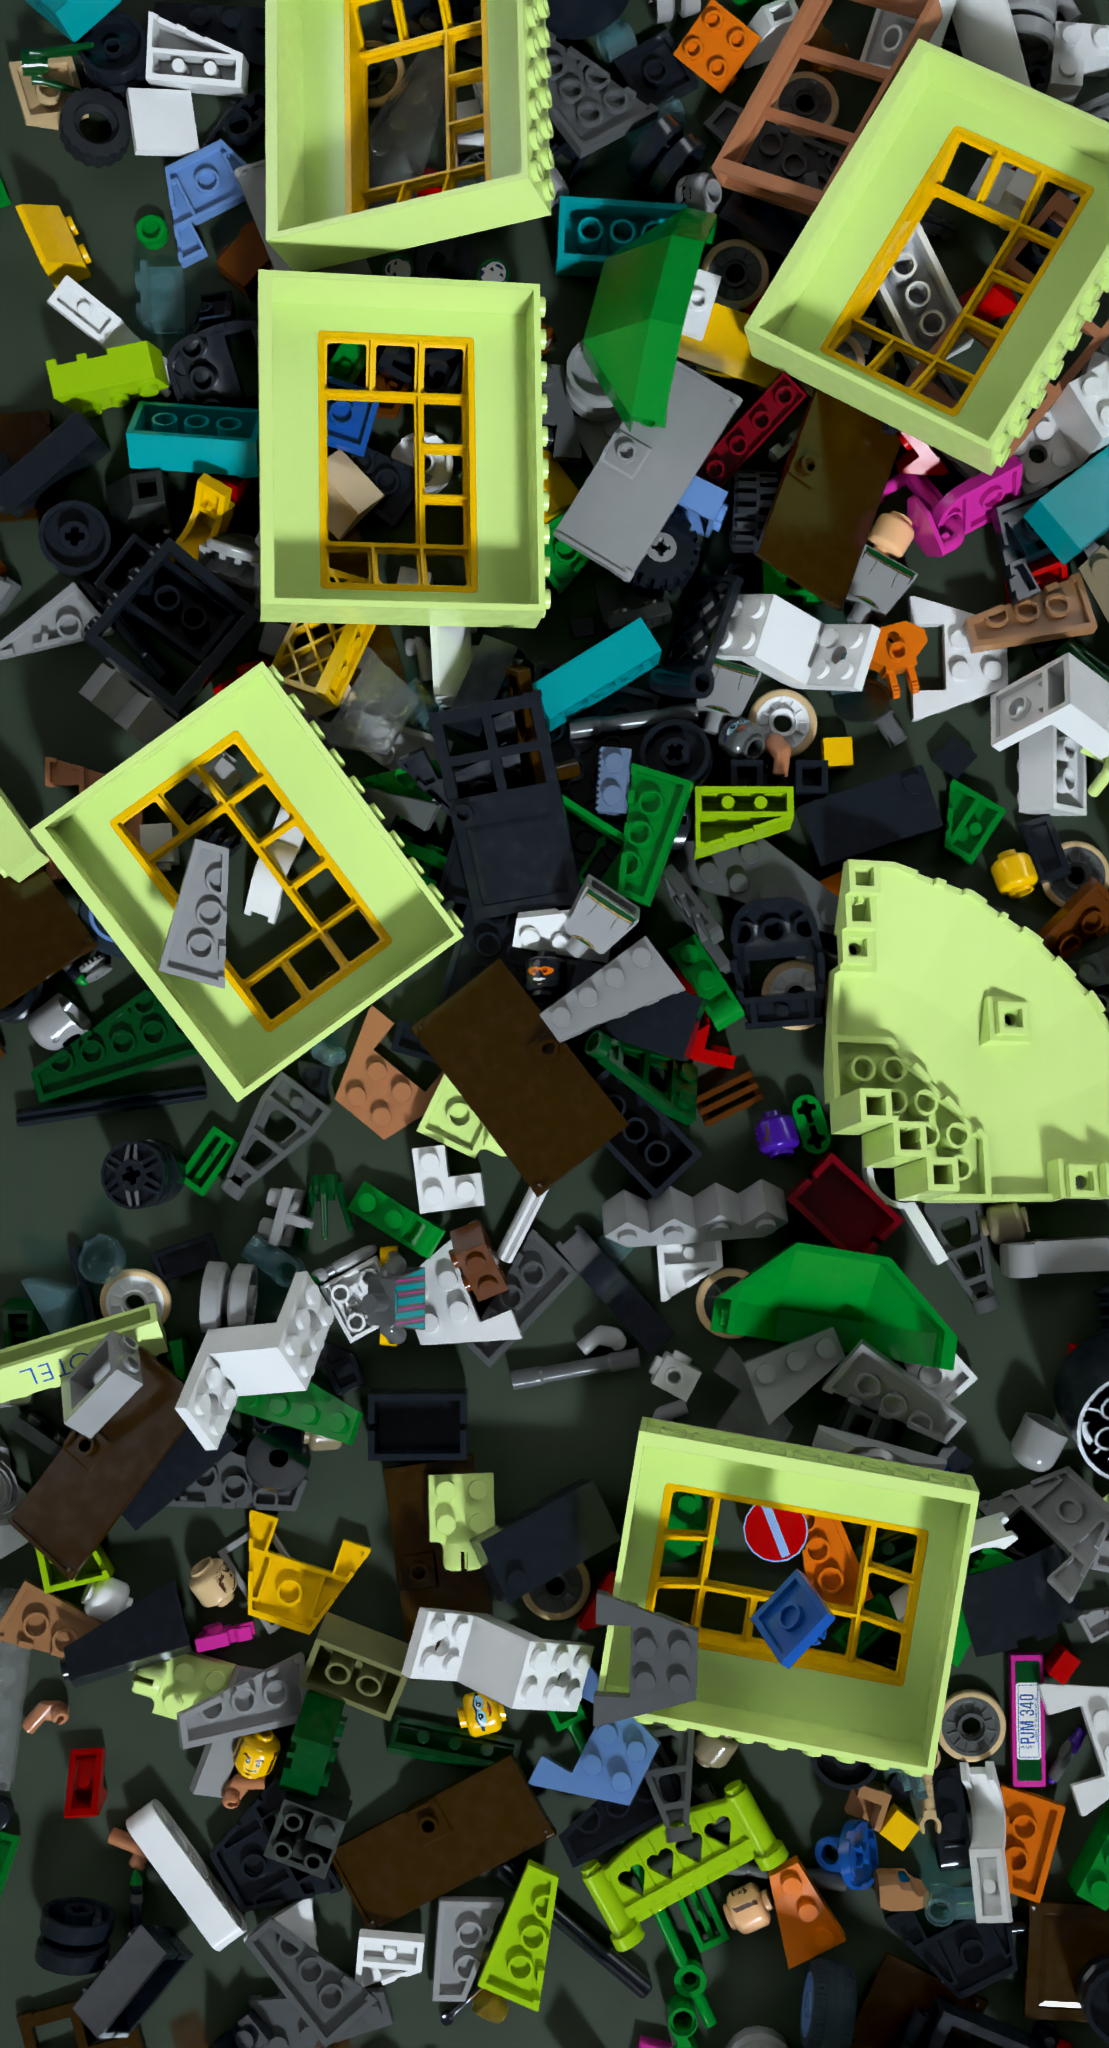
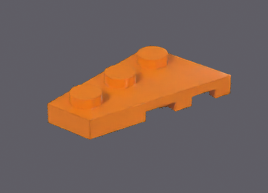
M1000 1782L1006 1813L1005 1855L1009 1891L1011 1894L1040 1903L1066 1806L1065 1803Z
M797 1855L768 1871L788 1969L846 1941L845 1932Z

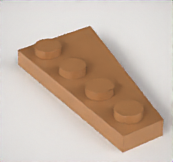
M1078 572L1071 575L1068 580L1060 583L1056 581L1045 586L1036 597L1018 605L1012 606L1010 603L1004 606L1001 604L969 617L965 620L963 628L971 653L1094 634L1098 625L1081 573Z
M26 1578L0 1621V1643L3 1641L18 1645L17 1647L35 1649L63 1658L65 1657L64 1647L104 1622L88 1616L84 1609L53 1592L45 1594L42 1586Z

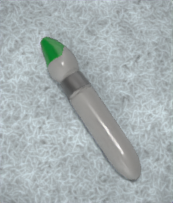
M376 1245L362 1247L329 1264L325 1268L314 1270L310 1276L315 1284L323 1283L328 1277L335 1276L337 1273L339 1274L372 1257L377 1252L378 1247Z

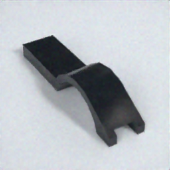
M580 1224L576 1225L574 1228L577 1233L564 1244L559 1240L555 1246L651 1355L675 1333L611 1262Z

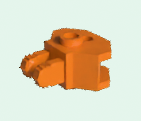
M908 621L880 627L881 631L869 669L880 673L881 679L885 678L892 699L900 698L901 690L896 675L902 673L905 674L910 693H919L920 687L915 667L918 664L916 657L928 642L925 629Z

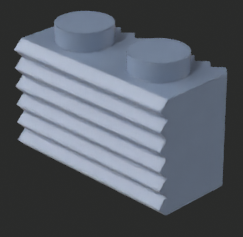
M601 747L599 749L594 812L597 817L626 819L632 749Z

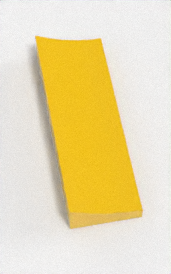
M714 302L703 340L698 341L683 335L681 336L677 360L686 366L696 365L698 370L761 392L782 372L752 357L744 329L751 316L749 314Z

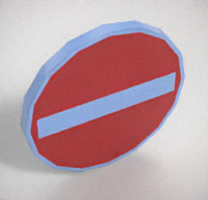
M752 1505L745 1515L743 1532L745 1542L754 1554L763 1560L782 1562L788 1561L800 1553L806 1544L808 1525L804 1514Z

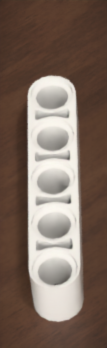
M153 1799L126 1819L127 1829L134 1841L213 1949L220 1952L247 1931L246 1920L238 1907L160 1801Z

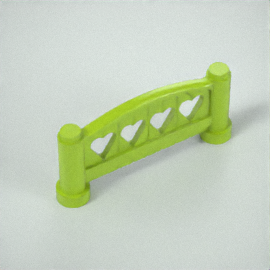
M740 1779L732 1781L724 1788L726 1793L724 1798L690 1807L689 1825H691L692 1833H699L702 1837L700 1861L679 1851L676 1848L677 1842L667 1843L666 1828L662 1820L631 1839L608 1863L603 1865L597 1859H593L582 1866L580 1870L582 1872V1879L612 1932L610 1939L618 1952H624L633 1948L644 1938L645 1932L640 1924L641 1921L739 1866L755 1859L761 1871H769L781 1865L788 1858L789 1853L782 1840L776 1839L750 1790ZM719 1817H728L730 1819L729 1845L706 1834L704 1831L705 1826L709 1823L716 1824ZM675 1820L671 1824V1828L684 1826L680 1820ZM662 1849H670L673 1852L672 1877L650 1867L647 1864V1859L652 1855L658 1856ZM633 1865H641L644 1868L643 1893L620 1882L618 1879L619 1874L623 1871L630 1872Z

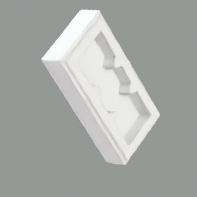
M698 269L683 326V336L698 341L703 340L722 276Z

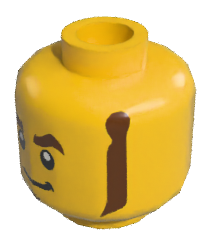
M272 1730L240 1736L233 1752V1762L238 1772L249 1779H257L268 1775L279 1755L280 1742Z

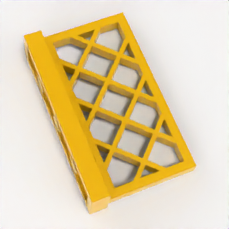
M329 567L330 577L334 578L336 582H369V576L365 579ZM291 623L272 662L279 673L283 665L291 661L294 662L296 672L283 677L286 683L283 686L323 699L327 704L338 707L376 624H345V626L335 630L333 623H327L330 633L315 640L312 629L324 623ZM307 632L310 643L295 650L293 644L296 637ZM333 641L335 647L332 654L321 658L318 648ZM313 651L316 662L301 668L298 658ZM320 669L321 677L316 687L307 685L305 676Z

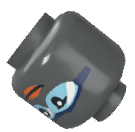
M744 717L733 718L725 723L720 730L718 746L723 754L733 760H756L764 752L765 733L762 728Z

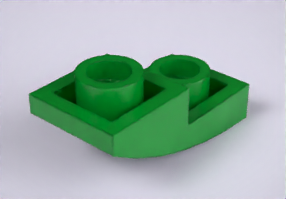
M187 1335L170 1340V1347H168V1352H166L169 1366H174L175 1371L173 1372L185 1382L190 1373V1350Z

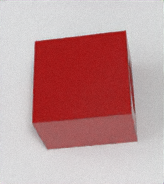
M1057 1642L1043 1662L1044 1670L1062 1685H1065L1081 1661L1074 1653Z

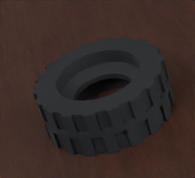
M87 87L81 91L76 90L70 98L67 97L60 113L59 130L60 140L64 143L67 153L73 156V159L84 163L83 165L95 166L96 168L112 166L114 162H119L122 159L123 154L127 152L131 137L129 112L122 105L123 102L119 98H115L111 92H105L101 88L96 87L95 89ZM97 113L104 116L111 126L110 137L102 143H94L87 140L79 128L80 120L84 115Z

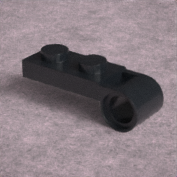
M959 1767L934 1769L932 1779L936 1815L942 1826L941 1832L938 1834L933 1820L936 1838L935 1853L940 1872L969 1869L971 1868L969 1857L971 1839Z

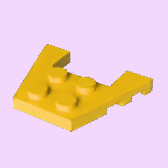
M251 1508L249 1513L248 1615L310 1635L363 1561L368 1557L372 1547L344 1538L334 1569L330 1571L270 1551L269 1547L279 1517Z

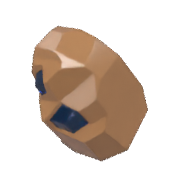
M877 1868L875 1870V1897L880 1909L888 1911H915L927 1906L929 1891L921 1879L911 1876L905 1868Z

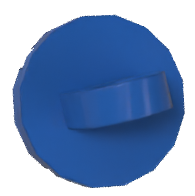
M849 1819L844 1824L840 1835H828L817 1842L815 1857L818 1864L824 1870L841 1872L845 1884L850 1889L867 1890L875 1880V1877L870 1876L872 1870H877L879 1861L876 1835L872 1828H867L869 1823L866 1820ZM828 1844L836 1848L838 1852L837 1862L832 1861L828 1857L826 1852Z

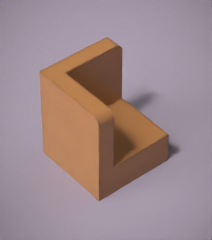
M873 1779L860 1789L850 1790L844 1808L845 1812L869 1821L872 1829L880 1832L892 1794L886 1783Z

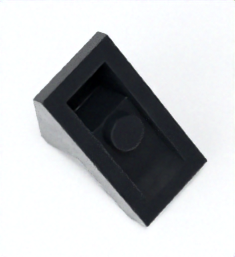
M252 2008L207 2048H261L274 2034Z

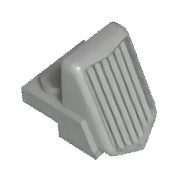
M224 532L209 538L204 544L201 543L199 545L198 562L252 607L260 610V548L255 543L256 538L244 534ZM200 581V583H202V584L205 585L207 588H209L211 591H213V590H212L209 586H207L203 581Z

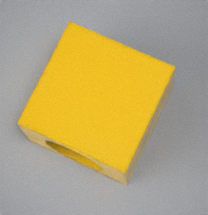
M832 737L821 740L822 760H828V769H849L854 765L852 737Z
M893 1803L886 1812L879 1834L901 1851H904L919 1831L918 1822Z

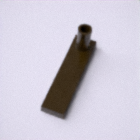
M518 663L505 666L510 697L523 695L522 693L533 690L530 668ZM531 707L514 710L518 743L537 740ZM540 750L521 753L520 758L525 786L546 782ZM575 757L555 762L559 781L580 775V766Z

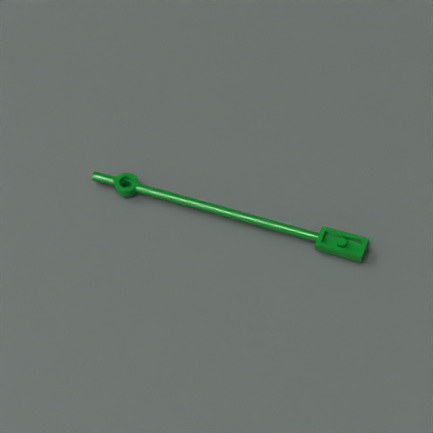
M581 1701L577 1712L548 1711L557 1732L565 1728L568 1729L574 1745L581 1756L588 1742L579 1724L580 1721L587 1719V1714ZM632 1837L621 1842V1846L626 1845ZM636 1864L631 1868L643 1892L644 1868ZM663 1909L653 1914L677 1965L673 1973L675 1988L681 1996L692 1998L705 2028H710L717 2023V2020L704 1994L707 1985L705 1969L698 1961L687 1958L668 1914ZM687 1972L695 1974L693 1979H686L684 1975Z

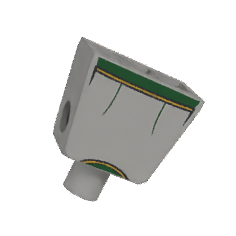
M865 544L845 600L846 603L853 606L846 619L849 624H866L870 616L878 621H882L911 587L918 574Z
M716 657L711 669L715 679L714 689L707 698L696 699L695 702L698 713L706 715L702 728L703 732L719 736L724 721L740 718L761 677L762 671Z
M588 874L566 917L564 930L572 937L566 943L565 949L577 958H580L588 947L599 954H604L638 923L640 907Z

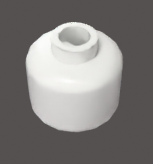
M111 1577L88 1583L81 1603L85 1605L84 1610L88 1616L106 1622L132 1606L133 1598L129 1597L130 1587L126 1582Z

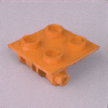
M710 0L673 53V56L722 95L726 88L731 89L737 81L735 75L762 38L717 1Z

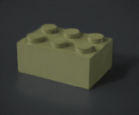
M326 1612L298 1685L319 1694L344 1701L347 1705L390 1721L408 1679L401 1672L409 1644Z

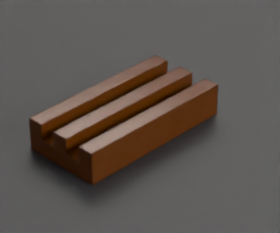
M749 1070L698 1095L696 1108L705 1126L709 1127L764 1100V1097ZM747 1080L748 1086L703 1107L702 1101ZM751 1091L753 1092L754 1097L709 1119L708 1112Z

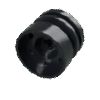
M161 1139L122 1142L111 1149L104 1158L101 1168V1182L108 1198L117 1206L129 1210L164 1205L175 1199L183 1189L186 1178L185 1161L180 1151L170 1142ZM139 1171L140 1176L136 1178L135 1173Z

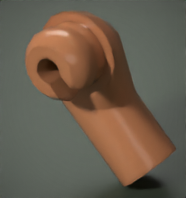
M777 733L770 734L765 740V748L774 758L772 775L788 777L792 747L782 735Z
M43 1700L22 1721L21 1726L26 1732L33 1734L45 1720L52 1721L53 1723L57 1721V1725H62L69 1718V1707L61 1700Z
M114 1827L109 1835L108 1843L133 1854L129 1860V1866L143 1871L149 1860L129 1832Z

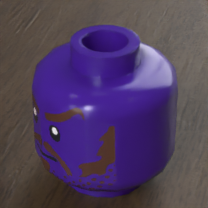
M771 1110L763 1113V1119L754 1126L760 1152L763 1155H768L771 1160L793 1155L795 1153L794 1149L800 1144L794 1118L791 1115L781 1114V1110Z

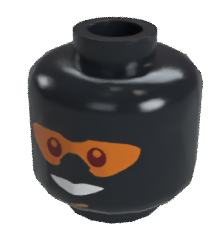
M540 950L537 951V956L526 960L524 987L527 991L532 992L531 996L533 998L556 999L557 994L562 993L566 989L567 964L563 959L556 957V952Z

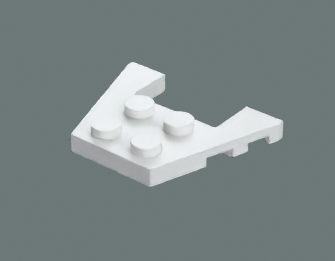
M910 596L908 598V622L919 627H942L944 690H922L916 694L911 693V722H916L964 703L984 698L1008 686L1007 648L971 653L963 624L967 618L975 614L917 596Z
M451 1240L436 1251L430 1259H427L419 1266L425 1267V1330H415L420 1345L519 1340L523 1338L513 1310L481 1322L470 1291L467 1292L461 1278L462 1269L461 1267L455 1269L449 1255V1250L453 1249Z
M1039 1683L1037 1687L1047 1715L1080 1706L1102 1772L1101 1775L1069 1784L1079 1815L1086 1816L1109 1799V1686Z

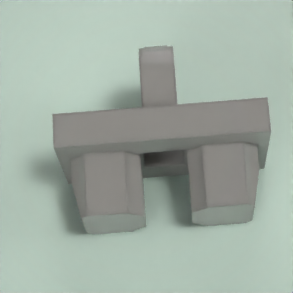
M289 1187L269 1189L266 1202L267 1205L277 1208L274 1219L263 1217L257 1231L258 1234L269 1239L268 1244L291 1247L296 1227L312 1229L314 1219L300 1215L306 1191Z

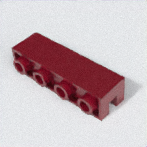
M781 372L717 440L696 476L721 488L807 396L805 392L785 372Z

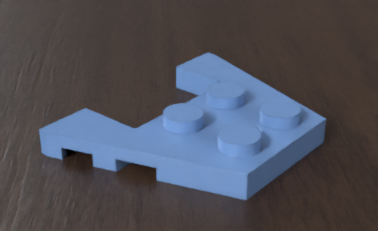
M222 139L165 167L170 207L174 221L173 227L178 248V260L183 269L208 257L194 227L246 201L240 184L234 175V170L247 165V163Z
M590 1665L582 1697L594 1704V1693L598 1689L600 1675ZM633 1717L602 1726H595L573 1771L543 1754L528 1783L533 1786L629 1806L661 1742L645 1724L635 1721Z

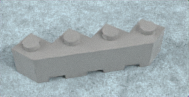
M102 663L79 693L146 746L178 723L164 711L165 708L151 696L146 697L128 683L130 679L116 667L111 669ZM223 751L206 763L204 768L227 796L243 774L234 767L237 761L227 752ZM192 773L186 778L218 803L196 773Z
M763 1179L758 1180L740 1193H736L715 1182L693 1197L669 1186L656 1199L652 1197L647 1201L623 1189L601 1204L604 1237L628 1248L766 1237L789 1222L784 1191Z

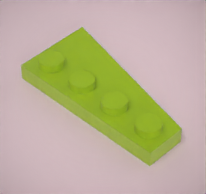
M529 1859L478 1979L477 1986L539 2012L559 1872Z

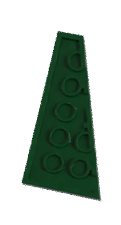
M148 988L104 1018L94 1028L86 1031L66 1048L61 1049L34 1068L30 1073L39 1102H46L200 1053L152 990Z

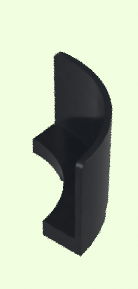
M1053 1540L1043 1548L1025 1557L1001 1566L966 1575L961 1606L976 1657L1018 1648L1017 1640L1034 1635L1035 1640L1046 1638L1058 1632L1057 1624L1062 1622L1071 1624L1082 1614L1083 1606L1078 1592L1073 1601L1068 1603L1047 1582V1577L1068 1559V1555Z

